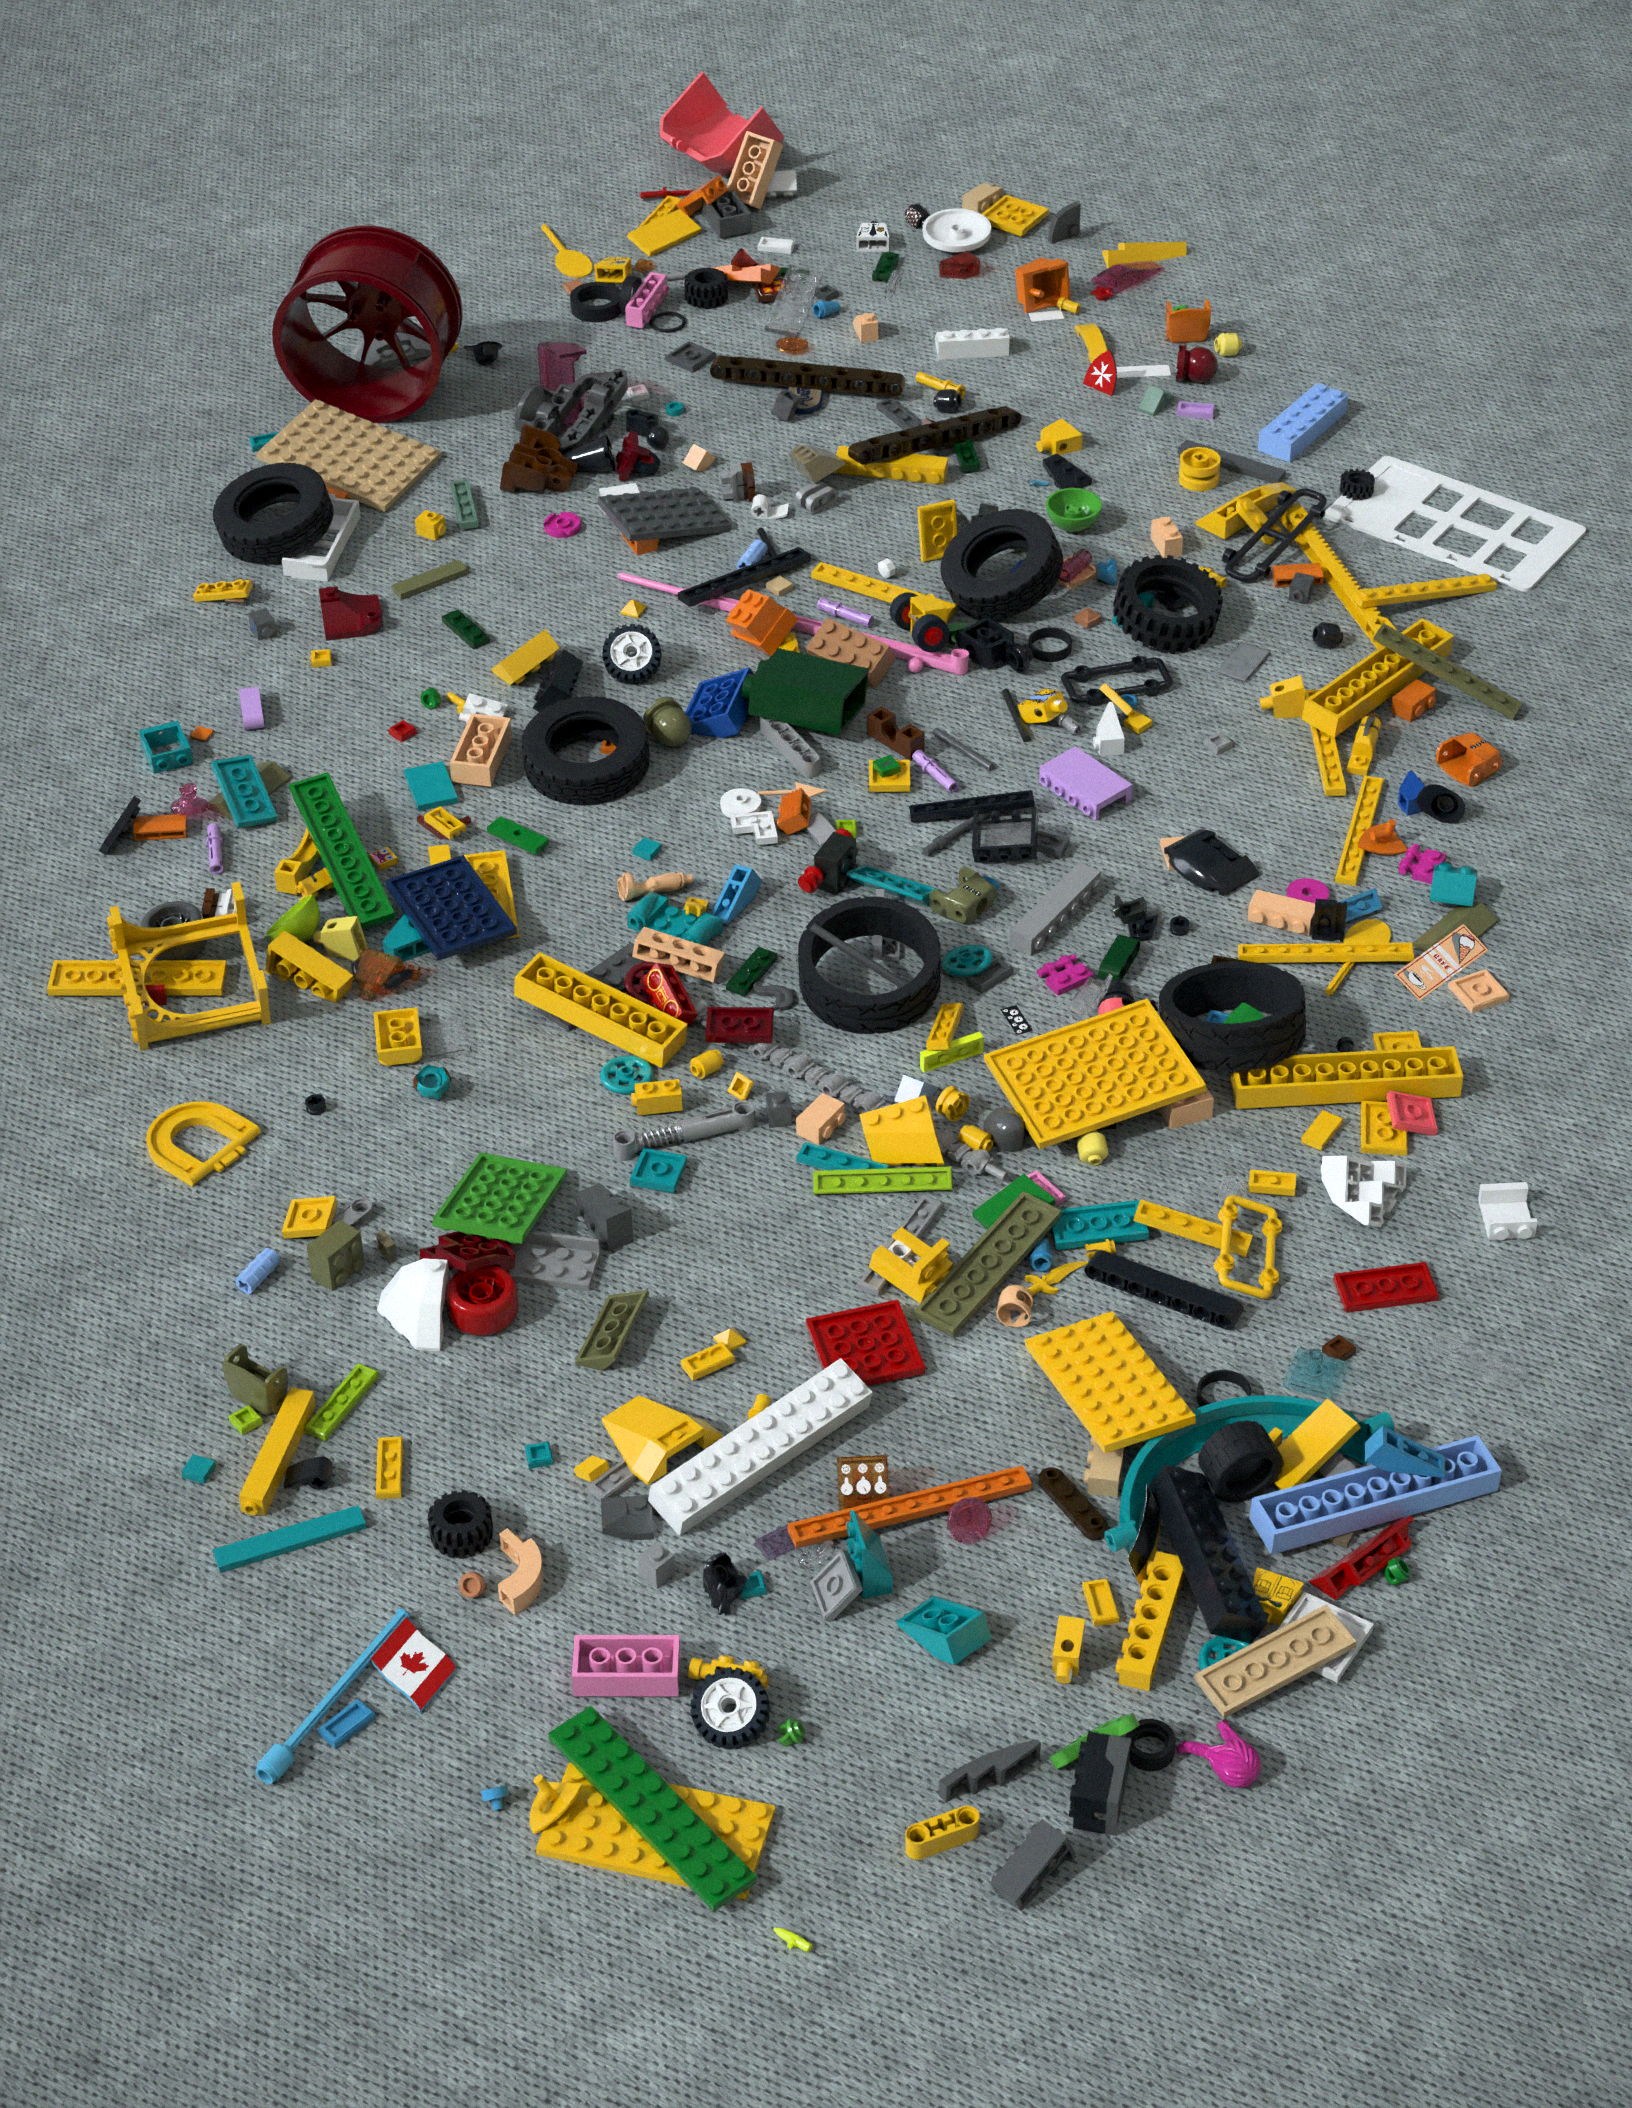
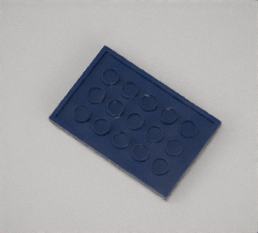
M464 855L385 880L386 888L438 961L517 935V927Z

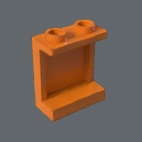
M718 175L692 191L679 201L676 206L689 217L702 207V197L709 205L724 194L728 187L721 176Z

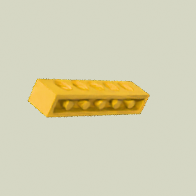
M1159 1551L1156 1552L1154 1561L1149 1560L1146 1575L1149 1577L1148 1580L1143 1579L1140 1595L1143 1596L1142 1599L1136 1600L1134 1614L1137 1615L1135 1619H1130L1128 1627L1130 1637L1124 1638L1122 1645L1124 1656L1123 1658H1118L1115 1673L1119 1674L1120 1685L1150 1691L1185 1577L1179 1557Z

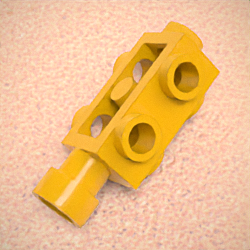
M719 1655V1658L712 1659L711 1664L705 1663L703 1659L693 1657L688 1670V1678L700 1680L701 1678L706 1679L705 1676L709 1673L711 1676L714 1675L715 1670L718 1669L723 1671L727 1667H731L732 1670L740 1668L743 1672L748 1671L756 1676L765 1690H767L769 1676L766 1675L767 1668L760 1667V1662L745 1660L744 1663L734 1662L735 1657L728 1655Z

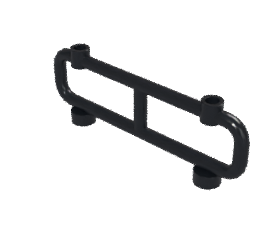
M1308 488L1299 489L1293 494L1285 490L1281 491L1277 499V503L1281 507L1238 552L1231 548H1227L1224 551L1222 561L1226 563V574L1241 582H1252L1260 576L1268 577L1271 571L1270 565L1315 517L1319 519L1324 517L1327 504L1326 497ZM1308 496L1319 501L1317 505L1314 504L1311 507L1310 513L1289 535L1270 529L1300 497ZM1264 535L1282 541L1262 563L1256 565L1253 573L1245 575L1233 570V567Z

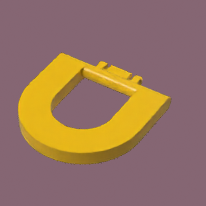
M204 1101L188 1102L174 1106L161 1113L151 1123L147 1131L146 1142L149 1155L154 1163L188 1185L193 1186L211 1171L216 1170L220 1173L224 1170V1167L227 1168L240 1158L239 1155H244L246 1149L243 1147L261 1133V1129L253 1122L223 1105ZM195 1125L208 1126L232 1140L204 1163L172 1143L173 1137L180 1130Z

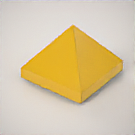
M632 599L628 601L620 613L639 618L646 609V605Z
M736 1072L727 1092L740 1100H746L755 1082L740 1072Z
M734 1327L713 1337L717 1344L723 1341L730 1351L747 1343Z

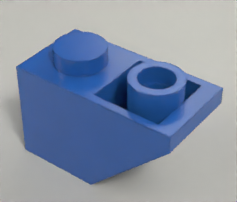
M1413 771L1407 773L1399 788L1398 805L1407 816L1423 812L1417 804V796L1425 786Z

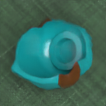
M427 1065L414 1076L413 1084L415 1090L422 1096L438 1101L450 1088L452 1079L445 1067L438 1068Z

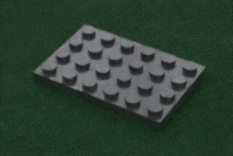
M697 487L687 489L675 488L665 491L657 490L654 492L641 491L639 493H623L621 495L608 494L606 496H599L597 504L629 541L721 533L731 530V524Z

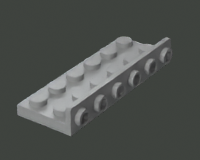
M531 1230L522 1244H514L503 1240L511 1247L516 1257L515 1267L508 1272L515 1282L589 1292L601 1256L599 1239ZM452 1268L451 1274L457 1273L460 1269Z

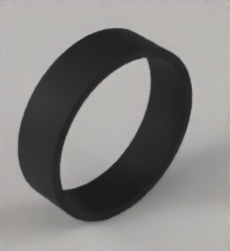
M627 276L623 281L619 306L621 313L626 315L625 307L630 301L632 287L633 297L642 284L640 277Z
M1041 628L1031 633L1028 647L1031 649L1035 659L1044 662H1057L1071 654L1072 638L1066 631L1059 628ZM1042 638H1057L1066 642L1068 646L1060 651L1046 652L1035 648L1032 644Z
M1216 1370L1207 1373L1200 1379L1197 1387L1199 1407L1210 1404L1203 1398L1201 1391L1205 1386L1213 1382L1227 1381L1237 1384L1246 1392L1247 1396H1251L1252 1392L1248 1380L1241 1374L1230 1370Z

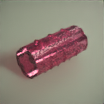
M1080 549L1072 557L1068 558L1063 563L1059 579L1067 583L1074 579L1077 574H1080L1083 569H1086L1092 562L1090 552Z

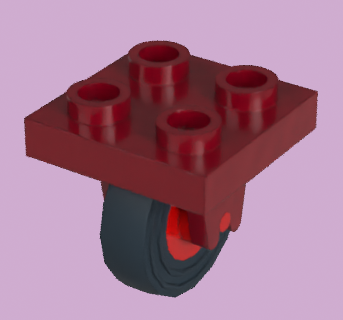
M630 431L628 437L625 436L623 440L622 450L618 451L616 456V462H618L616 471L619 474V481L623 482L627 481L631 472L653 475L658 471L661 463L657 455L651 452V450L639 446L638 432Z

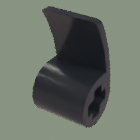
M314 1457L291 1465L286 1470L284 1488L286 1489L297 1482L306 1480L313 1489H327L331 1481L332 1461L326 1457Z

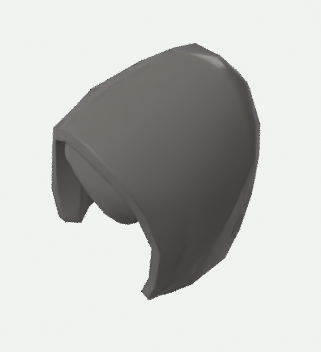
M1003 1107L990 1112L984 1122V1131L992 1135L993 1146L1003 1151H1017L1022 1148L1026 1135L1023 1118L1017 1112Z

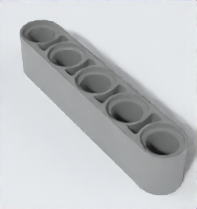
M760 717L761 733L804 777L814 778L820 773L819 755L788 723Z

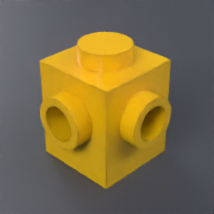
M425 510L415 519L417 535L435 541L446 532L445 517L443 515Z

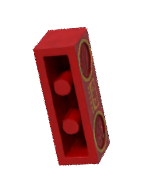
M656 963L643 978L647 987V993L654 998L650 1004L652 1007L687 1023L688 1027L698 1016V1013L673 965Z

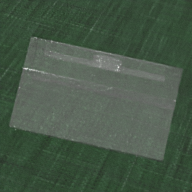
M1109 974L1103 983L1089 976L1070 1002L1068 1009L1084 1018H1088L1107 993L1113 975Z

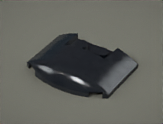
M1199 829L1164 848V854L1168 853L1170 857L1168 862L1182 877L1207 891L1210 887L1219 889V895L1222 896L1259 876L1258 870L1246 855L1241 857L1215 837V832Z

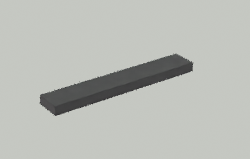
M892 398L876 403V408L903 430L923 425L919 419ZM946 445L930 449L929 451L935 456L944 457L954 453V447Z
M1187 439L1178 448L1177 454L1180 455L1183 451L1194 447L1212 449L1221 457L1220 467L1270 483H1279L1286 476V470Z

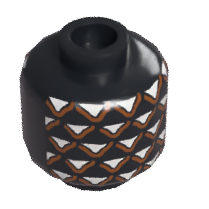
M911 204L905 211L906 222L915 229L923 228L924 221L930 216L929 211L920 204Z

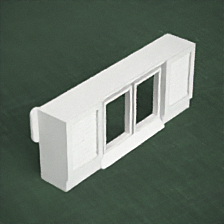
M328 493L333 505L334 516L327 532L338 533L334 542L319 540L313 545L330 548L327 556L304 555L305 550L291 558H282L284 576L328 582L344 547L360 519L358 500L335 498V494Z

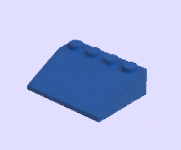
M750 667L699 683L685 712L691 721V734L724 738L735 736L741 731L749 708V699L742 697V687L745 677L748 674L754 675Z

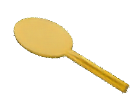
M543 224L541 229L559 250V253L555 256V264L558 270L573 278H583L591 274L592 262L581 252L566 250L550 228Z
M1368 919L1353 925L1345 934L1343 943H1389L1391 931L1383 921ZM1345 962L1325 989L1327 996L1333 995L1356 962Z

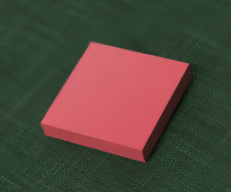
M1388 1091L1386 1098L1393 1129L1431 1136L1437 1134L1438 1128L1431 1098Z

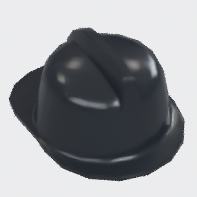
M485 341L465 345L463 348L473 351L478 364L487 365L497 360L502 344L495 341Z
M1430 784L1423 787L1417 796V804L1420 810L1440 822L1453 824L1458 822L1465 813L1463 799L1454 791L1444 786Z

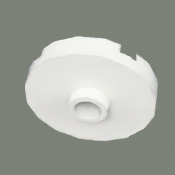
M744 788L732 789L721 797V811L729 818H731V815L759 812L761 810V798L753 790Z

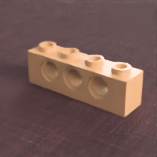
M643 927L635 938L632 957L647 962L673 965L675 971L714 983L722 970L725 952Z

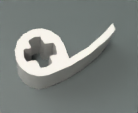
M756 495L752 501L751 514L756 519L783 518L787 516L789 504L769 507L768 497Z

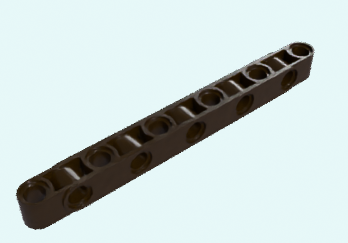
M717 356L710 368L711 376L716 379L876 396H899L906 381L905 377L900 373L884 372L881 370L748 357Z
M1008 406L966 414L853 443L848 449V456L862 465L882 462L1017 427L1021 422V414Z

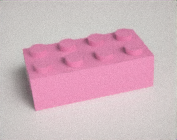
M575 1635L572 1666L573 1696L679 1697L680 1636Z

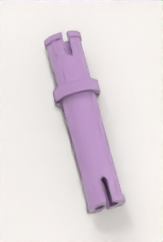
M821 597L817 604V609L829 612L834 617L839 616L868 628L874 621V616L846 607L838 601L833 602Z
M917 750L913 754V760L922 767L923 772L929 773L949 793L957 791L959 783L940 768L935 759L929 758L922 750Z
M212 823L207 826L208 837L206 839V845L209 848L210 872L212 874H221L223 872L221 851L223 839L220 836V826Z

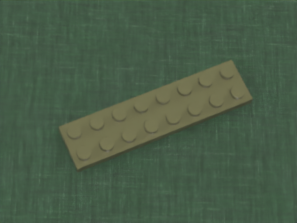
M1023 1191L938 1283L937 1288L932 1293H929L916 1307L914 1317L954 1337L1062 1217V1210Z

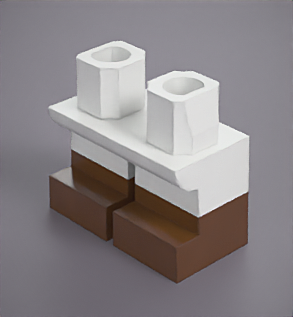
M206 888L201 911L204 919L235 913L232 889L227 890L226 894L215 893V888Z

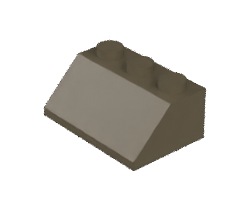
M805 444L795 447L793 452L789 454L798 472L813 483L820 481L846 464L843 459L829 450Z

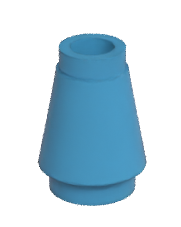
M818 301L813 305L814 315L821 319L840 311V304L837 301Z
M1041 1239L1034 1247L1029 1259L1031 1266L1036 1271H1046L1053 1264L1050 1244L1045 1239Z

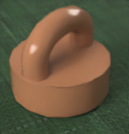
M468 1572L459 1581L460 1592L468 1598H475L481 1595L487 1587L484 1577L478 1572Z

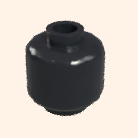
M944 389L937 392L933 403L940 413H954L961 407L962 399L955 389Z
M1321 622L1318 626H1315L1312 638L1318 647L1334 649L1342 642L1343 632L1338 624Z

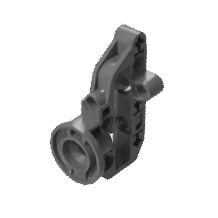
M615 369L612 372L588 373L581 376L571 385L561 383L555 392L534 383L525 390L520 398L514 417V426L519 432H521L522 426L527 424L554 434L561 428L564 420L584 393L590 390L588 403L578 415L577 421L572 427H569L560 439V453L565 457V453L590 442L601 426L608 429L614 421V408L628 389L627 372L624 369Z

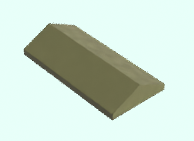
M274 761L260 762L256 765L269 796L291 780V776ZM222 792L205 804V807L233 820Z
M1473 902L1472 907L1458 905L1414 941L1413 947L1425 952L1462 924L1477 938H1480L1498 922V919L1481 902Z
M648 1290L608 1295L575 1360L576 1365L603 1371L616 1361L650 1294Z

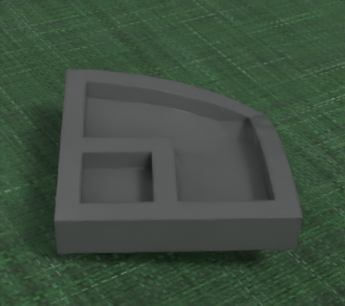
M1077 201L1062 208L1052 219L1048 234V241L1051 244L1080 234L1081 204Z
M649 1495L601 1498L603 1534L631 1540L654 1539L652 1505L648 1502Z

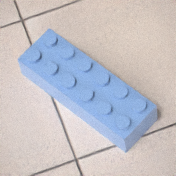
M1316 383L1259 432L1258 451L1291 462L1347 413L1348 394L1327 387L1324 384Z

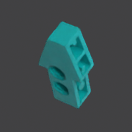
M403 914L383 940L384 957L395 965L431 951L405 914Z

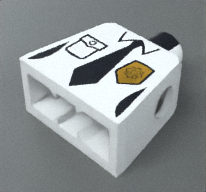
M877 221L862 223L856 236V251L889 252V234L886 224L878 223Z

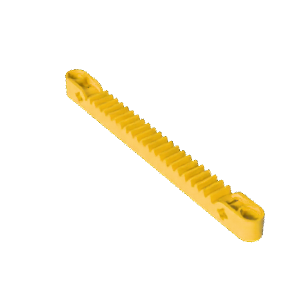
M1295 503L1284 513L1280 521L1288 532L1291 533L1308 513L1300 503ZM1311 522L1296 537L1295 541L1312 563H1320L1325 581L1376 649H1379L1383 645L1373 640L1382 624L1384 623L1395 630L1396 628L1390 620L1380 616L1381 612L1377 611V607L1361 608L1352 598L1353 591L1361 590V586L1357 585L1358 582L1354 581V577H1351V573H1348V569L1344 568L1345 565L1341 564V560H1338V556H1335V552L1332 551L1331 547H1328L1329 544L1325 543V539H1322V535H1319V531H1316V527H1313Z

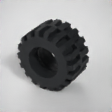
M716 268L694 269L685 275V300L691 306L709 309L710 307L721 306L728 300V277L723 271Z
M456 1490L451 1491L449 1495H442V1499H436L434 1506H430L428 1523L431 1542H433V1547L436 1550L439 1549V1553L443 1555L448 1553V1557L454 1558L455 1555H459V1558H465L464 1555L468 1554L472 1557L475 1556L476 1551L481 1553L484 1550V1546H488L491 1543L490 1539L493 1538L492 1513L489 1503L486 1502L483 1496L478 1497V1493H468V1490H462V1492H457ZM457 1523H466L463 1525H454Z

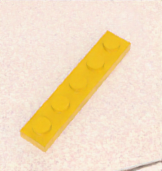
M1142 1199L1140 1200L1133 1221L1221 1249L1223 1225ZM1232 1229L1230 1252L1246 1257L1253 1235Z

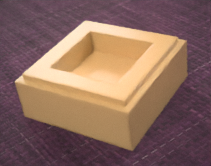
M778 576L766 583V589L780 597L793 589V583L782 576Z

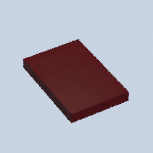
M708 1007L705 1041L706 1043H772L774 1008Z

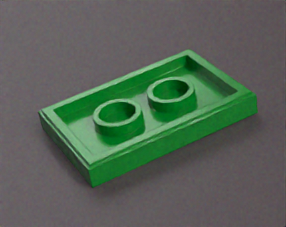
M1022 1174L974 1210L972 1214L973 1218L989 1229L1023 1191L1052 1206L1056 1204L1054 1197L1028 1176Z

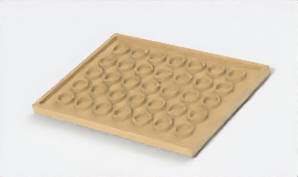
M315 399L257 452L256 459L268 464L296 463L310 467L319 473L326 487L346 492L349 498L385 512L441 457L442 451Z

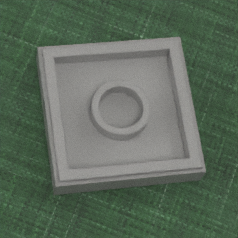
M843 1549L810 1581L823 1619L828 1622H832L863 1591L849 1551Z

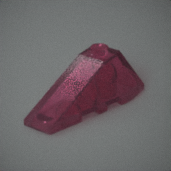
M1153 261L1116 264L1093 277L1091 282L1103 288L1111 287L1110 292L1116 295L1163 271L1164 267Z

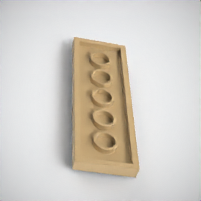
M1325 1604L1196 1673L1195 1681L1223 1718L1354 1649L1356 1647V1640L1328 1605Z

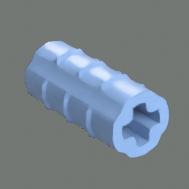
M754 540L738 561L737 569L761 561V558L765 556L768 550L767 545L762 540Z
M265 1248L235 1279L236 1286L241 1291L251 1294L280 1264L279 1255L274 1250Z

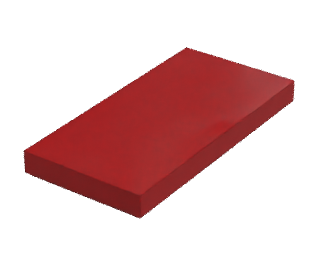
M1426 1262L1336 1273L1333 1277L1346 1313L1439 1300L1438 1291Z

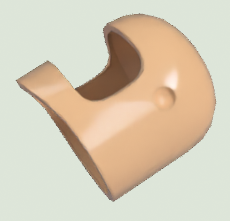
M1010 1285L1003 1289L996 1311L998 1320L1005 1326L1023 1327L1027 1325L1031 1319V1308L1033 1306L1031 1292L1021 1285ZM1010 1310L1021 1311L1020 1317L1012 1324Z

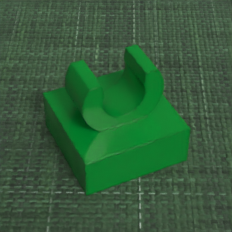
M965 621L948 625L950 631L949 641L952 646L956 643L955 637L958 638V632L967 627Z

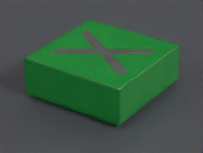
M891 755L873 761V768L882 778L901 772V766Z

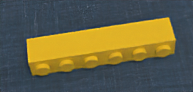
M839 446L836 453L846 463L835 471V473L940 485L945 484L948 475V457L910 454L882 462L862 465L848 456L849 447Z

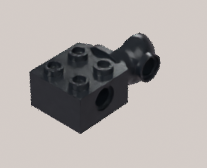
M986 617L958 632L959 649L967 650L969 658L984 668L999 667L1007 663L1017 673L1022 674L1028 669L1030 661L1033 659V653L1027 645L1014 643V633L990 617Z

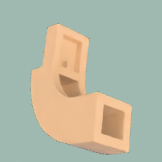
M507 1528L499 1533L501 1550L519 1567L511 1576L498 1584L499 1600L516 1615L528 1607L541 1590L543 1583L542 1560L540 1550L532 1538L523 1542L519 1535H514Z

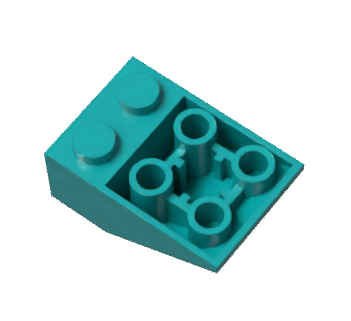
M851 1510L850 1522H846L848 1536L850 1537L847 1539V1548L863 1588L861 1592L862 1598L893 1593V1576L880 1538L854 1510Z

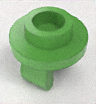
M791 1717L786 1720V1724H781L777 1727V1731L781 1735H785L778 1739L783 1746H789L793 1742L799 1744L803 1741L805 1730L799 1720L796 1721Z

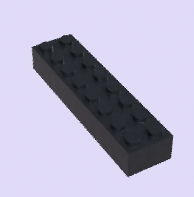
M1165 1464L1150 1482L1149 1487L1208 1630L1213 1635L1251 1644L1266 1627L1268 1621L1233 1542L1231 1533L1217 1505L1215 1496L1208 1484V1480L1202 1473H1195Z

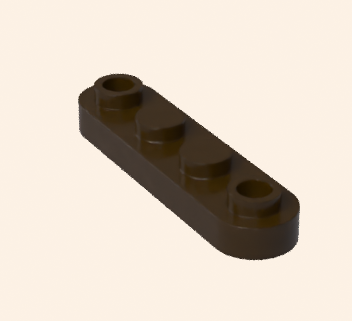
M1054 1467L1043 1469L1039 1474V1486L1086 1538L1094 1541L1105 1538V1531L1108 1530L1106 1519L1061 1470Z

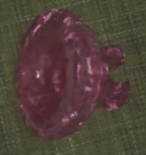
M187 783L179 788L181 797L171 804L170 812L179 815L198 814L208 811L210 806L205 799L197 796V786L195 783Z
M976 1497L960 1499L959 1502L951 1506L947 1519V1527L951 1536L964 1544L975 1543L983 1539L987 1534L986 1532L990 1530L992 1513L989 1505Z

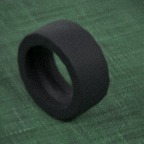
M1139 1720L1140 1725L1126 1733L1125 1738H1131L1129 1762L1140 1770L1159 1771L1173 1761L1176 1747L1175 1734L1169 1725L1160 1720ZM1150 1736L1163 1741L1166 1748L1158 1753H1146L1137 1749L1134 1743L1142 1737Z

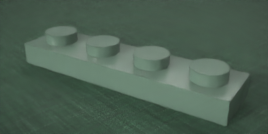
M469 481L450 482L460 530L478 528V519Z

